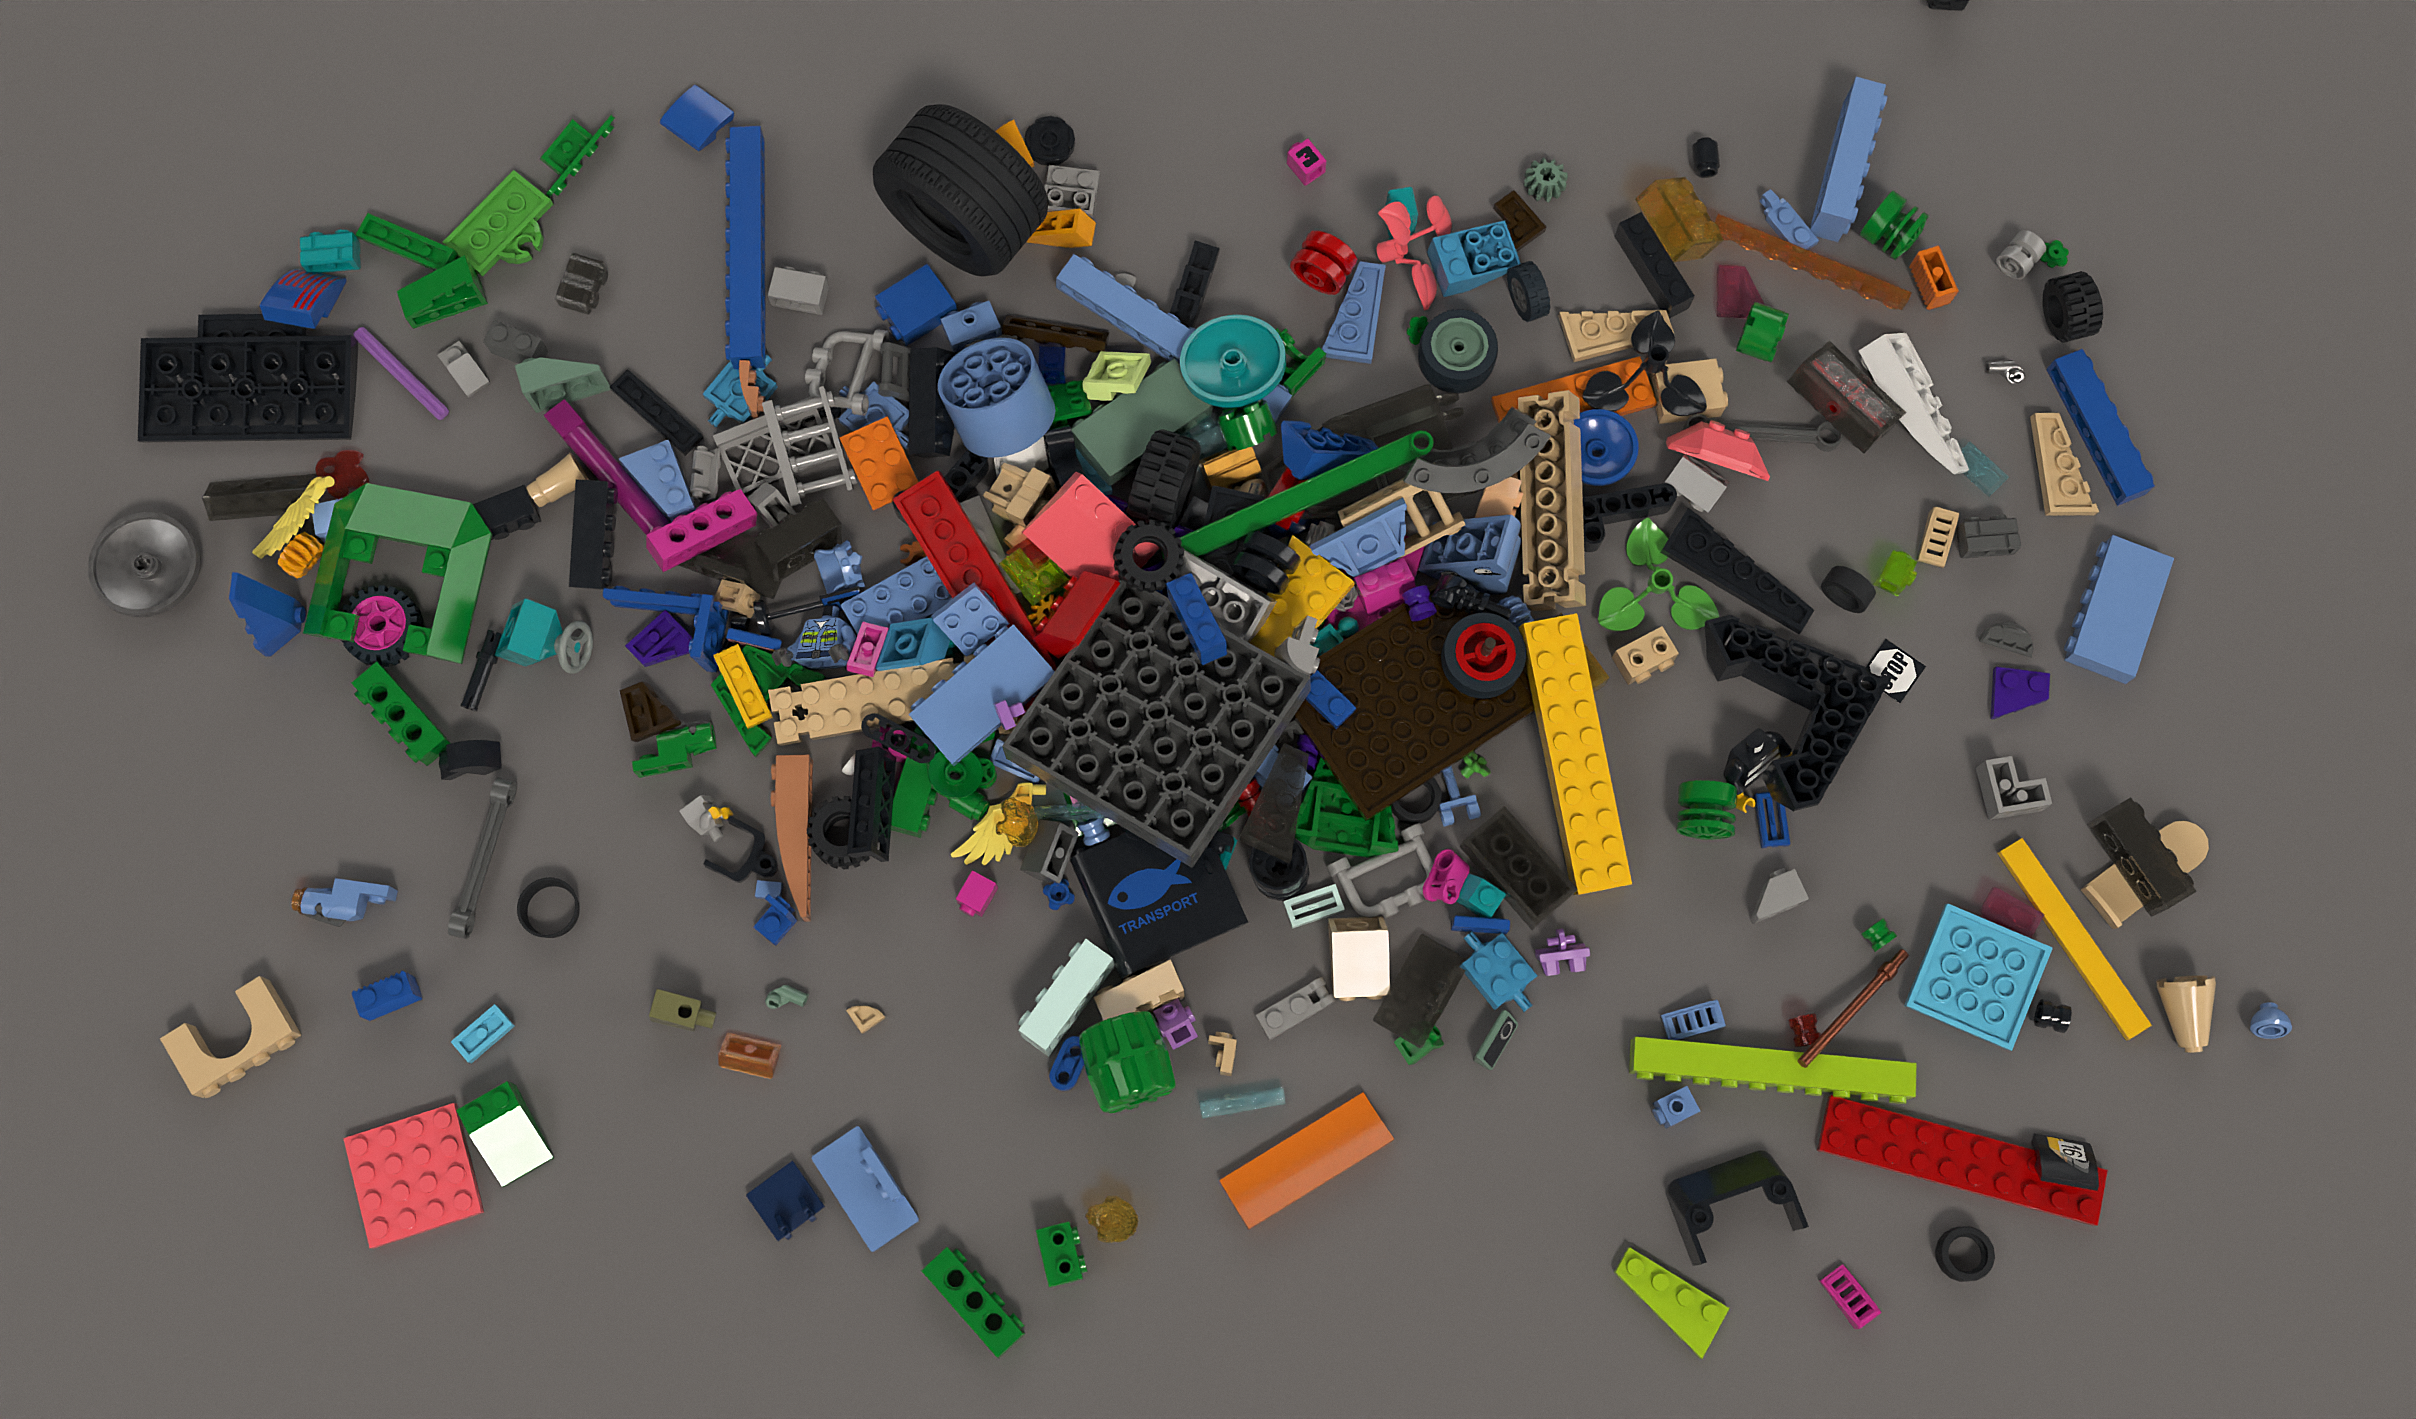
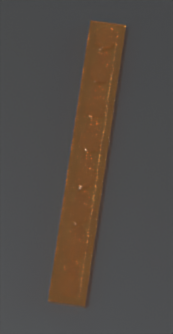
M1720 214L1717 215L1710 231L1721 240H1731L1739 243V246L1743 249L1761 252L1764 257L1770 260L1778 259L1787 263L1792 269H1802L1810 272L1817 279L1832 281L1841 289H1851L1859 292L1863 298L1881 301L1890 309L1902 310L1912 293Z

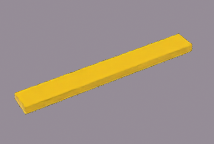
M2021 838L1998 852L1997 854L2124 1039L2126 1041L2130 1040L2152 1026L2024 839Z

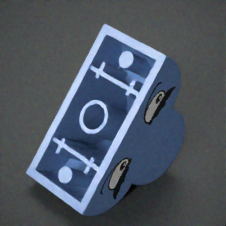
M1513 515L1464 519L1466 525L1461 527L1459 532L1453 535H1445L1426 545L1419 571L1438 580H1440L1442 574L1452 573L1454 576L1464 579L1466 583H1469L1475 590L1481 593L1492 595L1504 594L1507 592L1521 545V538L1518 536L1521 523Z

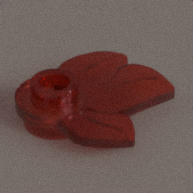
M343 450L334 457H325L319 460L316 464L315 471L317 477L331 476L334 479V485L327 488L328 493L334 498H344L349 495V488L361 487L370 482L367 473L358 466L364 457L361 452ZM327 466L334 467L332 473H327L324 469Z

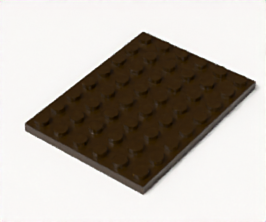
M1439 581L1428 587L1430 591L1429 599L1432 603L1434 602L1431 600V597ZM1404 602L1318 657L1320 658V663L1317 670L1356 707V710L1337 729L1306 699L1293 717L1365 821L1535 712L1529 679L1523 671L1508 691L1492 698L1483 699L1465 695L1448 681L1441 663L1443 644L1452 627L1461 619L1475 614L1474 611L1468 614L1465 612V607H1462V610L1457 609L1458 604H1455L1453 609H1446L1434 603L1437 610L1434 615L1420 621H1411L1409 605Z

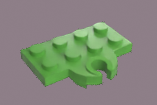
M513 170L442 243L454 249L458 253V258L465 255L474 270L482 277L500 259L512 264L529 262L533 259L528 251H522L520 248L524 243L532 242L535 250L541 251L544 237L537 221L554 204L551 199Z

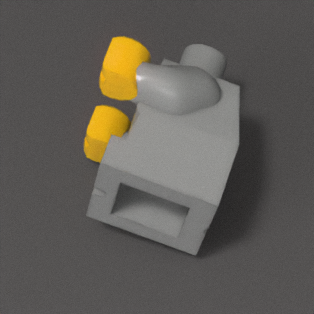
M700 795L682 808L680 813L688 825L700 835H710L713 841L716 842L723 837L719 830L723 826L722 820L733 816V813L728 807H723L722 809L714 807L712 803L715 801L710 795Z

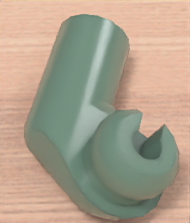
M783 985L769 992L765 1003L770 1009H776L789 1002L804 1007L809 994L789 985Z

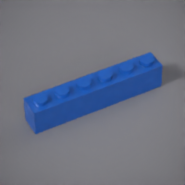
M2083 349L2055 359L2046 370L2116 505L2119 506L2146 495L2155 487L2153 476L2150 471L2146 470L2141 460L2140 451L2134 447L2130 440L2129 431L2119 419L2115 404L2109 400L2103 381L2097 377L2091 358L2086 356Z

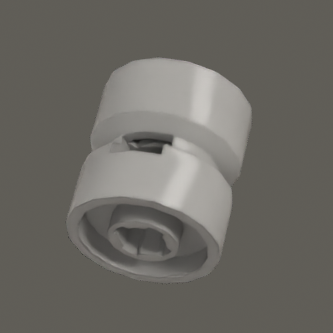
M2027 230L2019 231L2009 243V246L1996 259L1997 265L2008 277L2017 280L2024 279L2034 264L2045 253L2046 245L2035 233Z

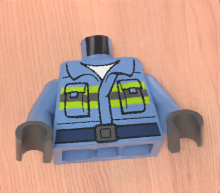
M826 605L823 607L821 619L807 620L803 631L794 644L787 649L780 648L772 653V658L776 666L782 663L783 666L789 667L792 664V660L808 670L847 667L857 637L853 628L838 618L839 608Z

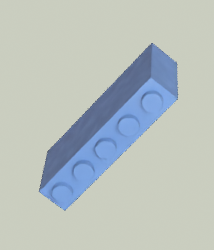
M2112 535L2106 542L2102 541L2096 551V556L2099 559L2089 572L2088 580L2091 582L2089 588H2086L2081 596L2080 603L2083 606L2081 612H2078L2073 620L2072 627L2075 630L2073 636H2069L2066 641L2064 651H2067L2064 661L2127 684L2136 677L2174 558Z
M1014 624L1010 628L1007 626L1001 628L994 635L996 640L989 646L986 644L980 646L973 653L974 659L968 664L965 661L959 664L952 671L953 677L947 682L944 679L938 682L931 689L932 695L926 700L923 697L910 707L912 712L909 716L953 766L959 763L1002 725L993 703L1004 699L1008 707L1018 702L1025 706L1041 692L1055 672Z

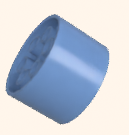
M992 338L972 344L957 353L946 364L939 376V395L964 446L976 455L996 458L1023 451L1042 438L1054 420L1055 404L1032 351L1021 341L1011 338Z

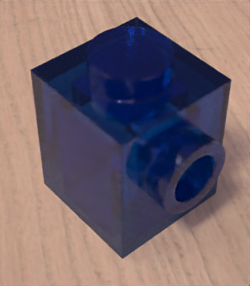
M1039 346L1038 366L1046 383H1066V347Z

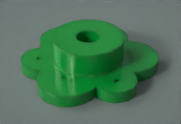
M2054 240L2051 244L2045 243L2046 251L2040 260L2047 262L2050 268H2054L2056 265L2059 267L2065 266L2068 262L2066 256L2069 254L2067 248H2063L2062 242Z
M1414 316L1410 319V327L1406 333L1410 336V343L1413 345L1420 343L1422 333L1429 323L1426 316Z

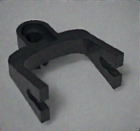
M729 816L727 821L730 825L754 836L752 852L745 864L734 873L707 859L703 863L705 868L736 883L745 881L751 872L764 878L774 876L778 870V864L773 856L763 852L766 844L765 835L740 820ZM764 861L771 862V867L763 869L761 864Z

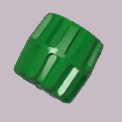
M1136 1011L1111 1017L1092 1025L1080 1034L1079 1042L1086 1074L1100 1109L1103 1112L1119 1113L1125 1109L1132 1110L1138 1108L1140 1103L1155 1102L1158 1097L1167 1096L1176 1088L1168 1049L1151 1012Z

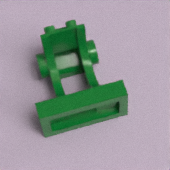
M1276 328L1275 330L1284 343L1285 353L1296 361L1291 368L1286 366L1283 375L1286 379L1283 386L1288 389L1289 394L1293 397L1325 364L1326 353L1318 347L1310 356L1302 354L1293 346L1295 340L1287 333L1288 330L1285 328L1280 331Z

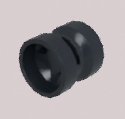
M2042 999L2035 1010L2034 1025L2040 1028L2052 1027L2056 1032L2065 1033L2071 1021V1007L2063 1004L2056 1007L2051 1001Z

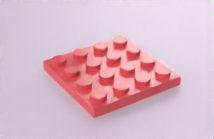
M456 1103L343 1138L370 1248L374 1249L484 1213L462 1122L456 1111L458 1109Z

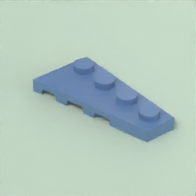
M1360 261L1334 324H1332L1327 340L1322 347V350L1326 353V358L1371 364L1386 265Z

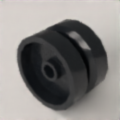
M1250 531L1242 544L1245 552H1239L1236 555L1231 568L1240 578L1256 588L1271 594L1282 595L1290 582L1287 574L1295 573L1301 562L1300 556L1279 540L1260 532Z

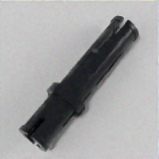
M487 630L482 649L476 654L478 660L463 701L460 704L461 707L471 708L472 711L478 710L493 664H497L498 661L495 653L502 636L501 633L496 632L495 634L493 630Z

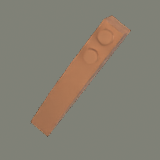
M776 755V764L771 766L772 780H776L775 790L771 791V806L775 807L777 837L782 863L799 914L805 922H811L812 847L808 841L807 828L810 827L808 823L809 817H812L813 760L810 755Z

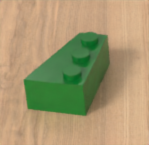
M465 255L397 291L405 319L413 329L488 304L480 278Z

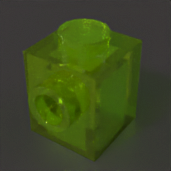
M1893 550L1885 559L1873 585L1898 596L1905 589L1906 585L1911 586L1917 575V572L1914 571L1917 561L1913 560L1906 552Z

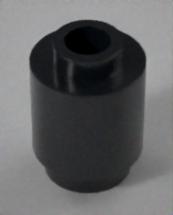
M1709 137L1700 138L1692 145L1694 170L1697 172L1698 177L1710 178L1717 175L1720 167L1718 143Z

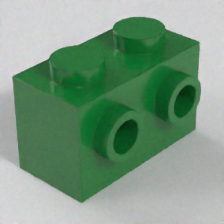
M1068 1221L1037 1229L1036 1234L1048 1286L1052 1288L1083 1280L1082 1273L1087 1272L1084 1255L1078 1256L1076 1244L1081 1243L1077 1226L1071 1227V1223ZM1063 1235V1243L1060 1245L1055 1244L1056 1236ZM1065 1263H1069L1071 1266L1068 1273H1062L1061 1267Z

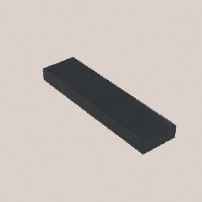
M628 369L609 387L614 394L666 440L669 439L670 443L684 456L704 438L700 432Z

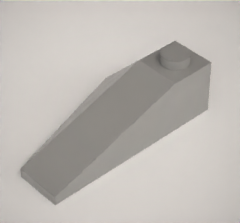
M1184 550L1183 566L1175 579L1192 573L1218 626L1250 643L1265 624L1277 601Z

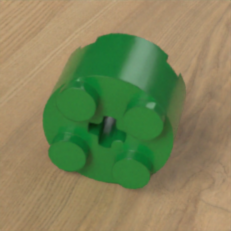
M1754 302L1744 324L1742 337L1739 338L1736 351L1763 361L1772 362L1777 350V343L1781 341L1789 314L1782 310Z
M1263 399L1246 406L1222 409L1223 414L1219 415L1217 419L1229 451H1232L1234 446L1236 450L1252 447L1265 441L1263 436L1269 432L1271 437L1278 432L1268 403Z

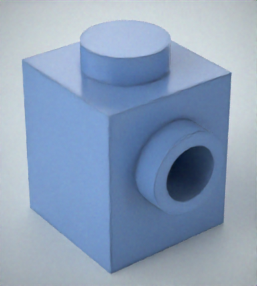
M1688 1086L1652 1103L1655 1108L1652 1109L1653 1115L1660 1125H1664L1665 1129L1700 1112Z

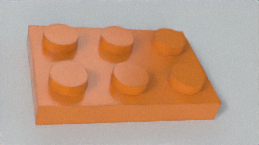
M888 416L839 438L873 511L892 503L895 494L900 491H906L918 483Z

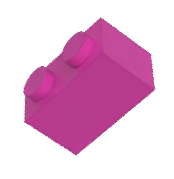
M1404 557L1354 577L1359 598L1368 616L1404 602L1402 594L1416 587L1414 577Z

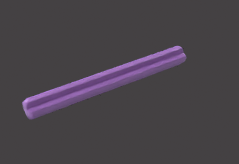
M364 327L358 328L353 333L354 338L438 420H443L449 414V410Z

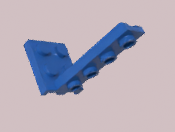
M614 586V589L604 588L603 597L609 600L614 607L660 612L666 610L670 613L695 615L694 639H691L689 643L690 657L707 672L717 673L718 665L713 655L722 650L729 611L722 610V604L714 601L713 595L693 593L689 597L681 596L680 593L674 591H665V594H658L653 590L641 588L639 592L630 591L629 588L623 586Z

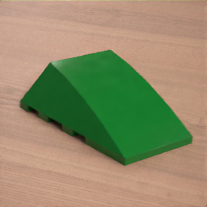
M1321 758L1289 835L1308 847L1320 851L1366 858L1398 852V841L1395 836V822L1392 816L1391 805L1365 821Z

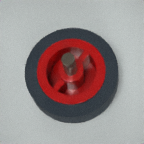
M1490 613L1472 614L1458 621L1450 630L1441 652L1442 668L1448 681L1458 691L1474 698H1492L1508 691L1519 678L1526 662V646L1518 629L1505 618Z

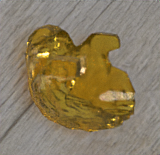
M1014 797L1003 800L1001 811L1005 819L996 824V833L998 835L1004 833L1007 836L1008 842L1013 846L1026 847L1033 841L1038 832L1039 822L1035 810L1030 804L1017 800Z
M1115 1195L1107 1196L1101 1204L1089 1206L1088 1212L1085 1215L1088 1223L1098 1231V1240L1104 1243L1126 1241L1135 1234L1139 1221L1132 1205Z

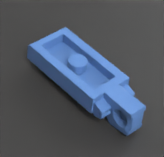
M1771 189L1762 195L1760 203L1765 207V220L1795 257H1799L1818 244L1819 239L1785 199L1779 200V197Z

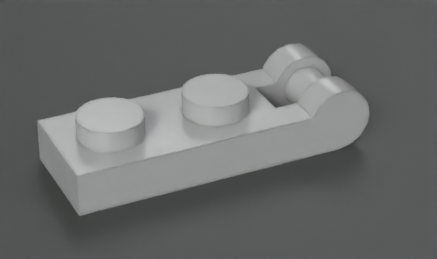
M1323 977L1314 980L1309 985L1255 1016L1269 1041L1337 1001L1334 995L1329 994L1325 987L1327 983ZM1316 992L1320 999L1315 1004H1313L1308 996Z

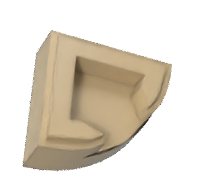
M854 1006L846 1010L862 1034L885 1019V1016L879 1010L869 1006Z

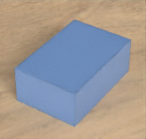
M757 880L755 897L765 899L768 894L774 899L777 895L782 897L783 883Z

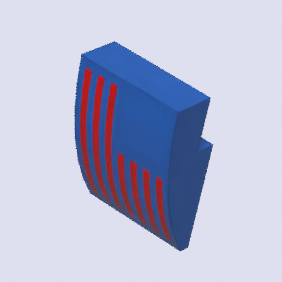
M299 269L287 272L274 283L260 303L264 320L316 329L321 317L328 318L347 282L346 278L306 272Z

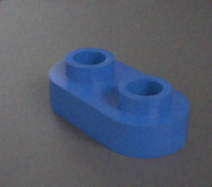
M1079 1036L1069 1037L1063 1042L1050 1071L1051 1084L1059 1091L1071 1090L1076 1085L1085 1066L1082 1051L1078 1056L1070 1054L1073 1047L1081 1049ZM1063 1072L1069 1074V1080L1066 1082L1059 1080V1075Z

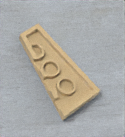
M1666 310L1632 311V313H1619V311L1593 313V311H1582L1581 314L1559 312L1558 315L1573 363L1633 348L1631 336L1635 327L1641 320L1655 311H1660L1663 319L1673 331Z

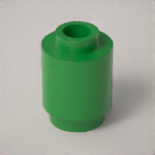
M977 791L962 799L947 798L950 801V808L970 820L980 821L990 805V802L985 800V796Z

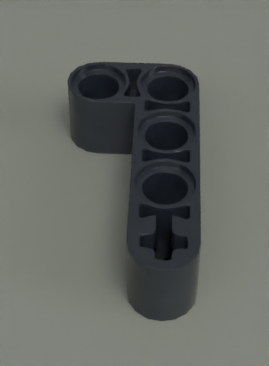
M1070 425L1049 429L1043 435L1049 471L1059 491L1075 472L1081 473L1085 477L1086 475L1076 455L1075 442Z
M967 450L944 476L959 503L968 497L988 473V457L979 456ZM960 478L966 480L965 484L961 486L953 484L955 480ZM904 491L898 492L897 494H895V496H894L893 498L897 497L898 495H900V494L903 493ZM892 501L896 516L908 525L896 504Z
M1661 483L1583 497V509H1588L1592 514L1591 516L1583 515L1584 551L1594 552L1600 548L1605 537V524L1668 513L1676 501V489L1668 483ZM1631 500H1639L1643 507L1634 506ZM1612 504L1617 508V511L1611 512L1605 505ZM1592 533L1598 540L1590 541L1586 538L1585 534Z

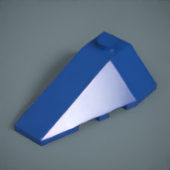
M232 572L229 600L238 617L245 618L247 624L245 630L247 634L254 635L253 645L255 649L264 656L271 657L301 632V624L305 622L306 618L305 608L299 601L287 594L240 573Z

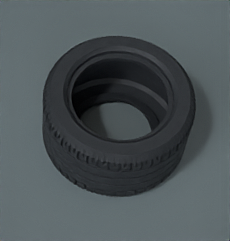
M935 104L921 108L876 160L873 166L875 190L886 208L898 222L933 253L958 269L972 275L984 277L996 275L1003 271L1041 225L1048 213V200L1045 188L1027 161L989 126L965 111L950 105Z

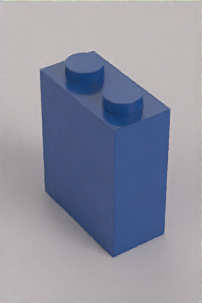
M928 264L875 296L878 305L875 307L877 314L882 321L888 320L891 325L889 327L890 332L897 341L901 339L905 346L942 324L941 318H944L948 313L957 311L956 303Z

